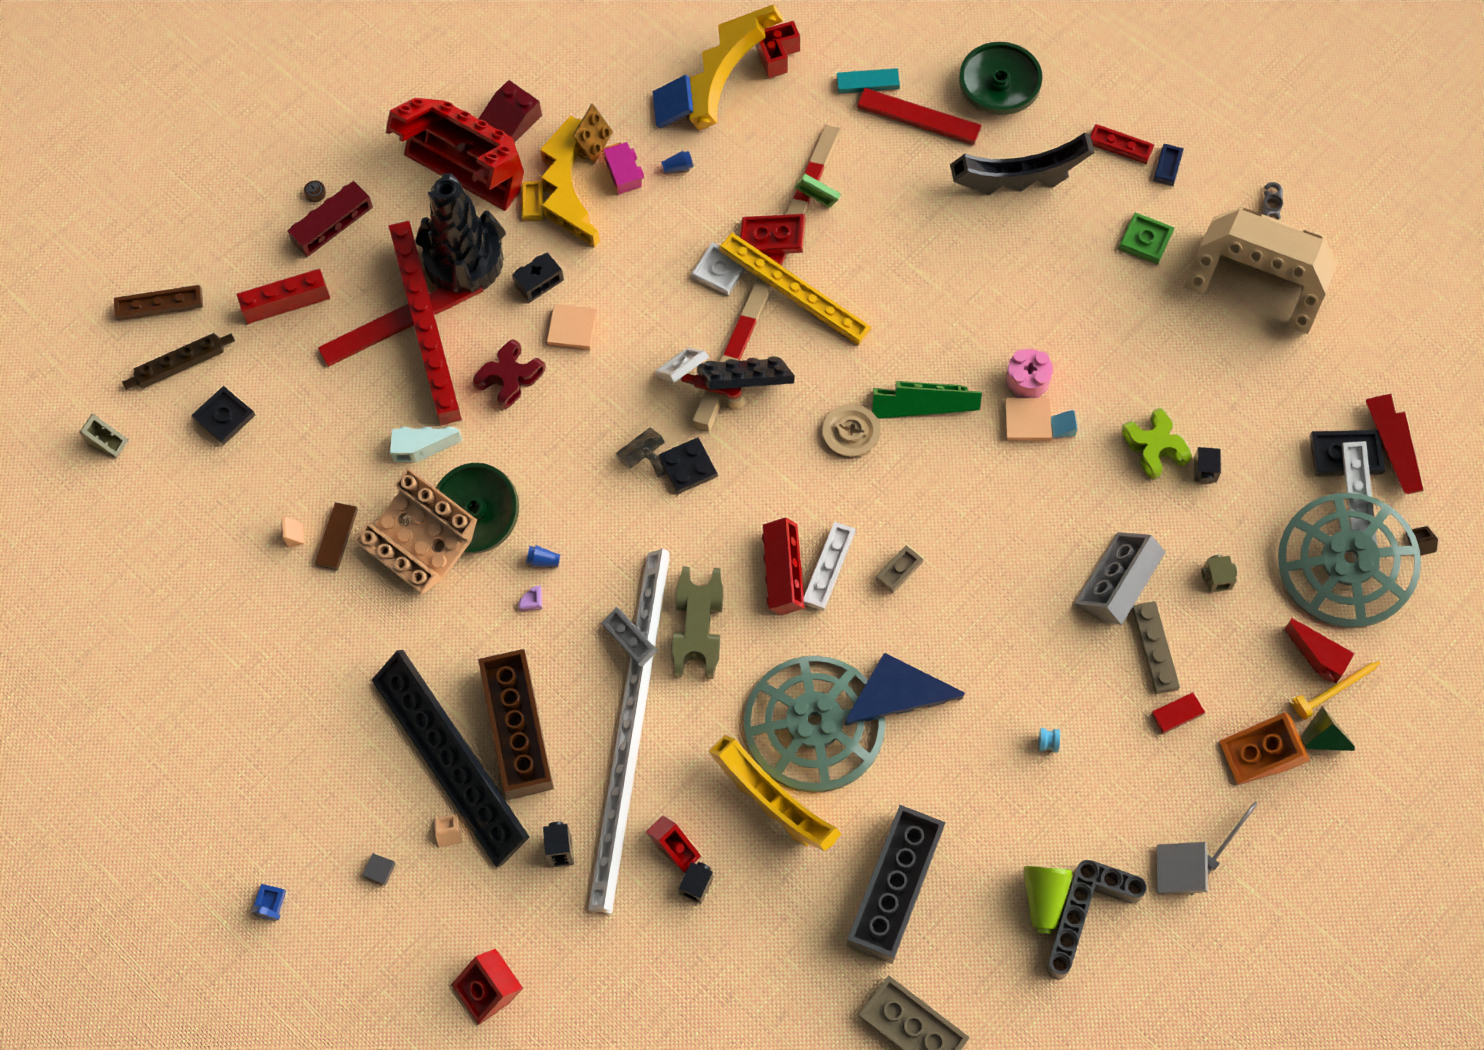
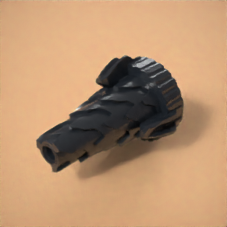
M452 173L442 174V177L435 182L434 186L431 187V191L428 192L431 220L428 217L422 218L415 242L423 248L422 258L427 275L437 288L443 287L445 290H452L458 294L468 291L473 293L480 287L484 290L495 282L503 268L504 255L501 239L506 235L505 229L489 211H484L479 218L476 215L472 200L463 191L459 180Z

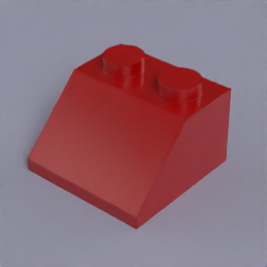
M496 948L475 956L451 984L478 1025L508 1005L523 989Z

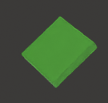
M1135 212L1118 249L1159 264L1175 227Z

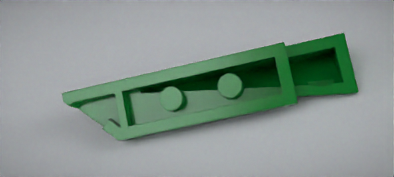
M896 381L895 390L873 388L872 412L879 419L980 410L982 392L968 391V387L963 385Z

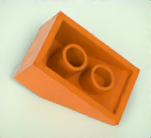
M1286 712L1219 741L1238 785L1288 771L1310 761L1295 724Z

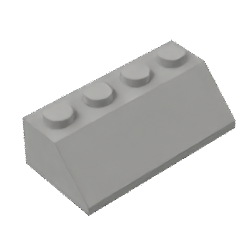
M1117 532L1074 602L1075 606L1105 623L1122 625L1160 563L1165 551L1152 535Z

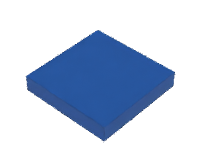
M686 74L652 91L657 127L662 128L694 112L690 77Z

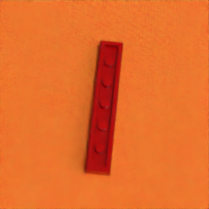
M867 88L864 89L857 107L975 145L982 127L981 124Z

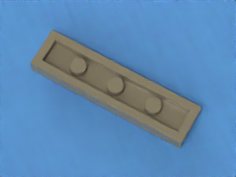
M1156 601L1133 605L1132 611L1155 693L1160 694L1179 690V681Z

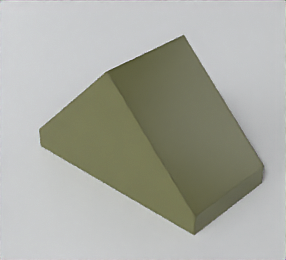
M94 414L90 415L79 432L88 446L115 458L118 457L129 440Z

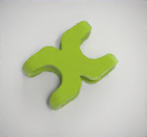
M1162 408L1153 410L1150 421L1154 428L1153 430H1142L1132 421L1122 425V435L1129 448L1134 452H1143L1140 458V465L1150 479H1156L1162 473L1160 457H1171L1180 466L1190 463L1192 458L1191 451L1184 439L1179 435H1170L1173 423Z

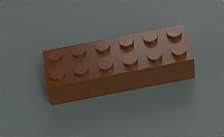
M525 649L478 659L503 789L507 800L553 790L554 785Z

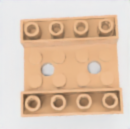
M407 467L394 485L400 491L376 524L373 525L367 522L354 541L412 587L424 594L447 576L471 543L477 519ZM405 515H409L411 518L407 526H403L401 523ZM442 540L444 542V549L441 552H436L435 544Z

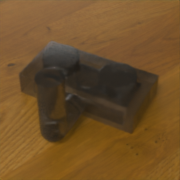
M650 427L615 453L617 458L630 469L642 459L647 458L658 477L665 474L658 456L653 452L665 442L663 437Z

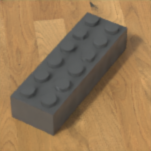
M899 805L848 936L846 946L893 964L946 822Z

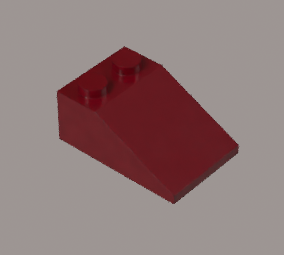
M508 80L495 92L478 119L487 122L488 125L504 131L505 134L513 138L515 143L542 116L540 101Z

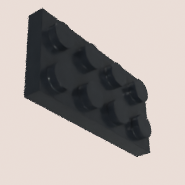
M776 356L768 357V359L748 358L744 361L728 359L726 362L706 361L697 366V373L709 390L794 384L795 375L782 358Z

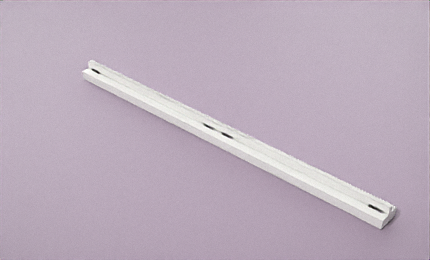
M663 548L647 554L636 627L654 646L657 639L658 623L669 565V551ZM630 656L588 908L589 911L595 913L611 914L613 910L614 894L626 832L627 815L631 800L632 783H634V772L637 763V752L641 738L653 656L643 667L638 665Z

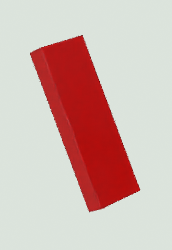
M1095 124L1091 133L1093 146L1146 165L1155 145Z

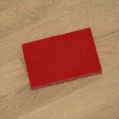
M805 214L742 217L740 238L765 255L803 253Z

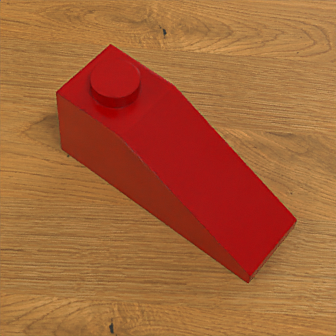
M1291 618L1284 629L1314 671L1320 674L1324 680L1337 684L1355 653Z

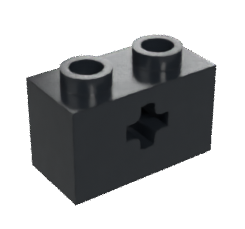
M548 252L535 257L531 263L518 268L512 274L514 286L529 303L564 281L561 267Z
M556 821L549 823V826H544L545 855L550 868L574 865L572 836L568 824Z

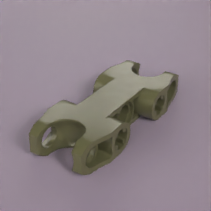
M683 566L677 584L676 610H687L685 633H673L672 652L675 677H682L687 661L700 659L706 664L707 679H714L720 655V635L709 634L711 612H722L724 594L720 568H714L712 579L705 586L693 584L690 580V567Z

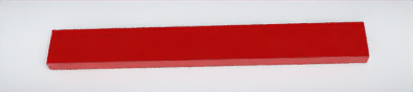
M443 287L430 292L429 297L434 315L482 293L483 288L480 287L473 293L468 291L461 292V294L452 290H445ZM409 303L318 347L327 366L338 363L414 326Z

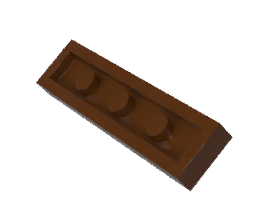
M200 285L114 298V312L117 320L203 307L202 288Z

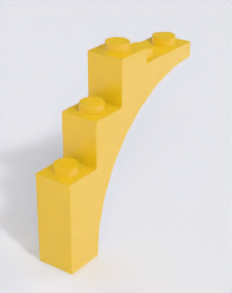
M724 735L708 751L741 792L752 796L768 817L779 821L795 842L805 847L810 844L822 851H826L842 835L837 827L813 814L779 786L751 758L736 739Z

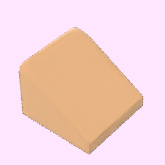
M282 517V538L286 545L289 547L304 544L303 525L290 518Z
M458 814L434 819L435 837L439 847L462 842Z

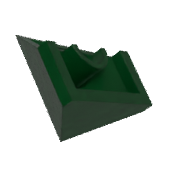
M1323 706L1301 736L1306 749L1355 751V746L1351 739Z

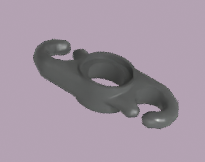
M1270 182L1265 185L1266 190L1264 192L1265 198L1262 204V214L1279 220L1281 218L1280 211L1283 206V188L1276 182ZM1273 187L1277 192L1270 193L1267 189ZM1273 201L1277 203L1278 208L1272 209L1268 207L1267 202Z

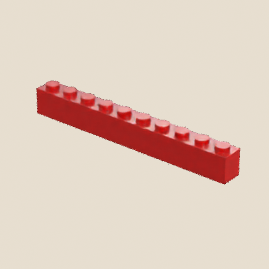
M410 221L388 225L440 425L460 421L462 418Z

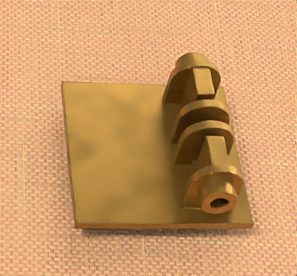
M594 104L590 105L573 134V137L581 146L578 150V156L582 159L589 157L593 164L596 163L613 133Z

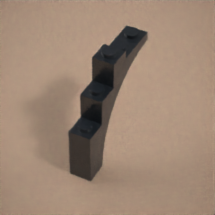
M1083 133L1057 148L1026 157L989 159L964 153L950 164L954 183L990 195L1003 185L1019 191H1023L1036 181L1055 187L1069 177V170L1095 152L1091 135Z

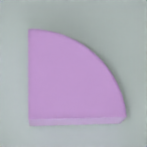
M541 585L532 587L520 599L519 611L542 609Z

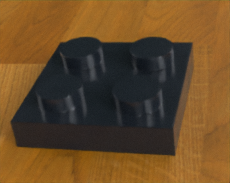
M223 386L191 416L224 445L255 416V413Z
M699 437L658 454V458L677 495L718 477V473Z

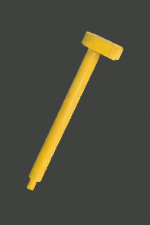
M1380 661L1369 663L1309 702L1305 700L1302 694L1292 699L1290 705L1302 719L1306 720L1313 715V708L1373 672L1381 663Z

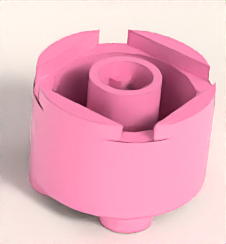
M1034 349L1018 350L1014 353L1009 361L1006 374V386L1014 393V396L1017 398H1039L1048 390L1053 373L1049 355Z

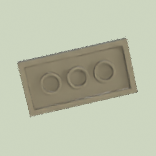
M889 975L858 1016L901 1050H961L970 1038Z

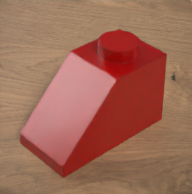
M663 815L646 831L655 845L683 873L687 871L691 862L695 863L701 857L678 825Z

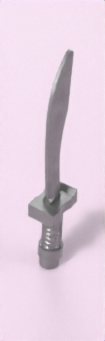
M1257 802L1250 806L1213 857L1207 855L1208 875L1212 869L1215 870L1220 863L1216 859L1255 809Z

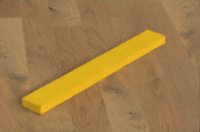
M731 232L719 246V251L858 346L871 331L872 327L734 233Z

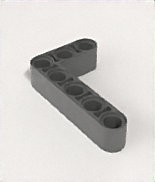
M1083 860L1079 863L1072 878L1046 969L1050 977L1063 979L1070 971L1093 892L1096 891L1128 903H1137L1147 890V885L1143 878L1092 860ZM1088 869L1092 873V877H1083L1080 870ZM1104 878H1113L1116 882V885H1107L1104 881ZM1128 886H1137L1140 891L1139 894H1132ZM1074 892H1082L1086 900L1078 901L1074 897ZM1073 914L1077 916L1079 923L1071 924L1067 920V915ZM1066 937L1070 939L1072 946L1068 948L1062 946L1060 938ZM1056 960L1063 962L1065 970H1056L1053 962Z

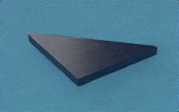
M884 653L846 718L844 725L850 726L852 723L864 720L867 722L896 713L897 715L914 711L916 708L945 704L946 701L955 699L962 700L965 692Z

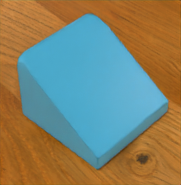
M1074 410L1051 416L1053 438L1076 436L1077 423Z

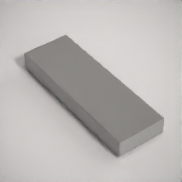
M618 607L602 621L601 624L641 667L658 651Z

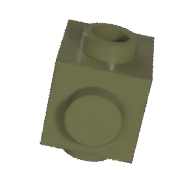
M1211 556L1201 569L1203 581H1207L1210 593L1232 590L1237 581V568L1235 563L1231 562L1230 556Z

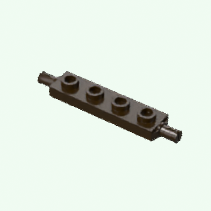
M212 333L133 368L134 377L122 381V384L126 390L135 385H139L143 389L224 353L223 346L235 342L232 333L221 338Z

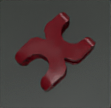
M515 339L508 341L498 351L499 363L492 361L485 363L473 377V385L479 390H485L492 384L503 386L497 395L498 405L503 409H508L521 397L520 385L532 386L542 376L546 367L545 362L539 358H534L526 364L515 362L521 354V345Z

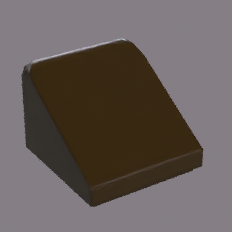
M1428 526L1412 529L1419 545L1420 556L1437 551L1438 538ZM1406 533L1407 538H1408V540H1409V543H1410V545L1412 546L1411 541H1410V538H1409L1408 534Z

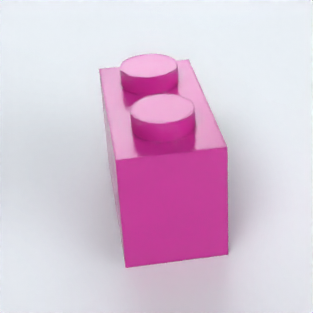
M628 142L604 149V160L618 195L642 187L644 174L641 166L637 167L636 165L637 156L634 148L630 149Z

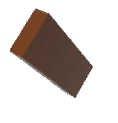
M335 502L315 560L316 566L334 570L339 569L358 512L357 506Z

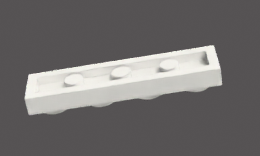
M837 522L833 523L805 593L804 605L825 611L855 535V528Z

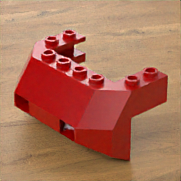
M413 98L389 110L385 133L390 134L393 132L400 136V141L406 140L404 156L440 176L445 173H452L459 180L462 188L503 211H506L519 195L524 169L513 138L505 134L504 131L488 125L487 122L475 118L469 112L463 111L455 107L451 102L444 100Z

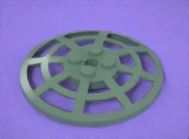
M1336 493L1310 502L1290 520L1279 544L1278 567L1282 583L1289 596L1308 615L1332 626L1362 628L1388 619L1405 605L1414 592L1420 576L1421 556L1416 536L1410 525L1391 506L1364 494ZM1343 499L1364 500L1376 504L1382 509L1376 517L1359 511H1346ZM1327 501H1334L1336 512L1324 516L1313 526L1301 519L1314 507ZM1389 514L1393 515L1404 527L1412 546H1398L1393 533L1383 523ZM1348 517L1360 518L1370 522L1364 532L1353 530L1350 528ZM1335 519L1339 520L1341 531L1329 536L1319 530L1326 523ZM1296 527L1307 533L1301 547V559L1286 562L1287 543L1292 530ZM1378 528L1385 534L1391 547L1378 548L1375 541L1371 538ZM1313 537L1325 544L1321 556L1308 558L1309 545ZM1346 552H1353L1357 556V561L1354 563L1347 562L1344 554ZM1414 555L1413 576L1405 591L1395 583V580L1400 570L1401 556ZM1393 556V568L1388 577L1377 568L1380 557ZM1323 565L1324 570L1330 576L1323 586L1314 577L1310 567ZM1303 569L1308 582L1318 592L1311 603H1308L1296 590L1288 571ZM1371 577L1383 585L1375 592L1363 596L1362 583ZM1337 582L1344 585H1352L1353 597L1340 596L1331 592ZM1388 590L1399 598L1386 611L1366 618L1365 603L1378 599ZM1325 598L1340 604L1355 605L1356 619L1334 617L1323 613L1318 608Z
M803 656L777 665L756 684L745 708V738L755 762L773 780L785 787L811 793L828 792L840 789L854 782L874 763L884 740L885 716L878 719L877 737L869 753L858 744L863 734L865 721L857 722L854 737L851 739L841 730L843 719L848 717L852 709L841 710L840 705L835 700L843 690L850 697L853 704L856 703L858 697L847 684L854 676L859 678L864 685L868 682V679L856 668L830 657ZM809 662L831 663L847 671L840 679L827 674L811 673ZM799 663L802 675L787 680L778 689L766 683L780 670ZM813 680L826 681L834 684L828 694L815 692ZM803 681L804 694L793 699L784 693L792 685ZM762 691L771 696L766 708L765 723L751 727L752 708L758 693ZM777 701L789 707L785 719L772 721L773 710ZM811 715H818L822 721L818 725H812L808 722V718ZM788 729L793 741L787 749L778 741L774 731ZM767 733L772 746L782 756L774 768L760 754L753 736ZM835 740L846 746L837 755L830 758L826 757L825 747ZM802 745L815 749L817 760L803 759L795 754ZM852 752L863 760L861 765L851 773L830 781L828 766L841 762ZM789 762L802 767L819 768L821 782L798 781L782 773Z

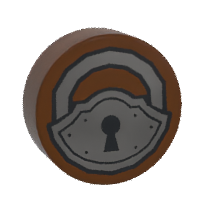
M313 180L305 185L304 193L309 201L319 202L326 196V189L322 182Z

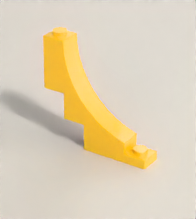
M774 4L718 24L720 45L702 51L704 72L690 77L694 112L690 113L689 117L698 130L717 124L720 94L734 66L753 46L765 38V28L783 22L782 14Z
M570 115L540 149L542 161L550 166L541 177L543 189L552 194L542 206L546 218L591 246L596 247L600 242L598 229L590 223L588 211L578 199L572 184L573 167L578 150L581 147L573 137V134L582 119H576Z

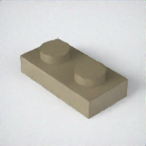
M906 545L877 574L876 580L893 594L923 563V558Z

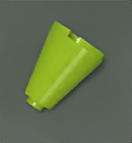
M1024 866L1023 873L1032 927L1037 928V933L1052 934V929H1057L1073 876L1072 870Z

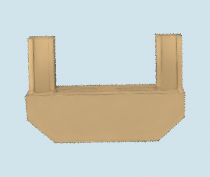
M1239 207L1213 217L1184 287L1204 295L1221 255L1298 283L1304 287L1287 327L1309 334L1337 266V261L1325 237L1244 207Z

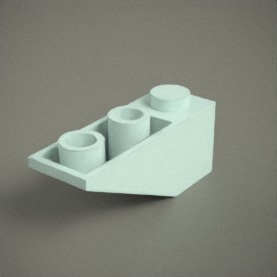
M400 427L399 429H392L390 454L394 463H416L462 442V437L459 429L454 427H444L443 429Z

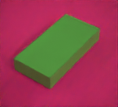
M804 174L794 186L798 191L829 208L839 200L841 193L807 174Z

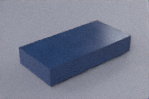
M1163 143L1153 179L1154 182L1174 186L1184 148Z

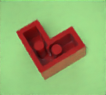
M794 20L765 28V38L755 45L768 78L788 73L787 55L800 51V34Z

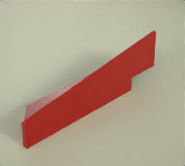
M1391 393L1366 399V404L1404 493L1412 494L1424 491L1406 412L1396 413Z

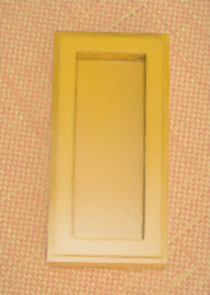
M542 181L522 182V221L544 220Z

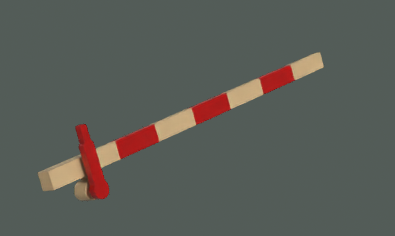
M830 125L825 126L804 174L818 181L820 180L841 133V128ZM796 190L786 215L805 214L812 198ZM770 254L767 256L782 266L787 254ZM757 278L720 362H726L728 359L740 361L772 289V286L760 278ZM687 373L680 378L682 382L706 390L692 420L695 428L710 432L725 397L731 409H741L745 405V398L741 387L709 390L699 374L695 376Z

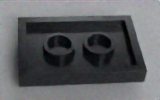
M1378 430L1312 431L1310 433L1315 476L1344 475L1342 443L1366 441L1369 473L1383 474L1385 466Z

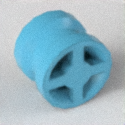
M1040 728L1038 751L1051 750L1054 753H1058L1060 729L1047 731L1046 728Z

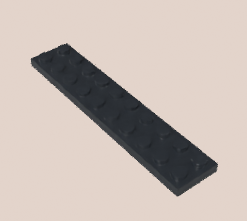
M397 650L374 676L372 682L495 867H500L505 864L530 836L404 650Z

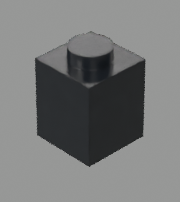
M1198 447L1194 455V481H1201L1204 484L1217 483L1221 474V449Z
M691 862L678 888L679 894L702 904L714 878L713 871H710L711 868L701 862L697 864Z

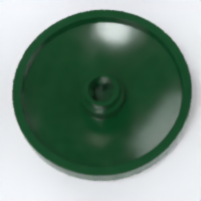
M990 42L973 49L963 60L959 74V84L965 98L976 108L996 115L1013 114L1029 107L1038 97L1043 80L1041 66L1034 55L1025 48L1009 42Z
M484 463L463 464L448 472L436 486V489L477 519L472 541L465 549V553H483L492 550L503 543L513 531L519 514V498L512 481L499 469Z

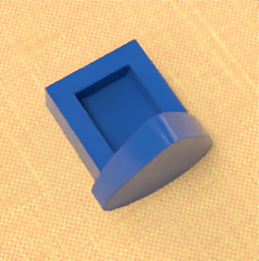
M261 884L251 914L263 919L279 920V912L286 890Z

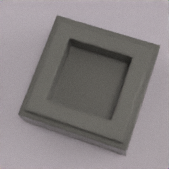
M372 853L362 876L386 886L396 863Z

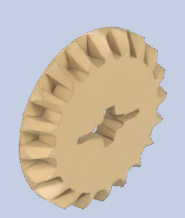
M846 404L833 409L826 416L822 433L828 448H831L834 453H839L843 457L850 456L853 458L858 455L862 456L866 452L869 453L876 446L880 437V424L873 412L866 407ZM851 427L855 428L854 431L856 433L849 436L846 430H850Z

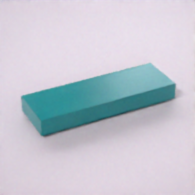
M898 68L837 72L838 94L863 92L865 88L874 91L900 89Z

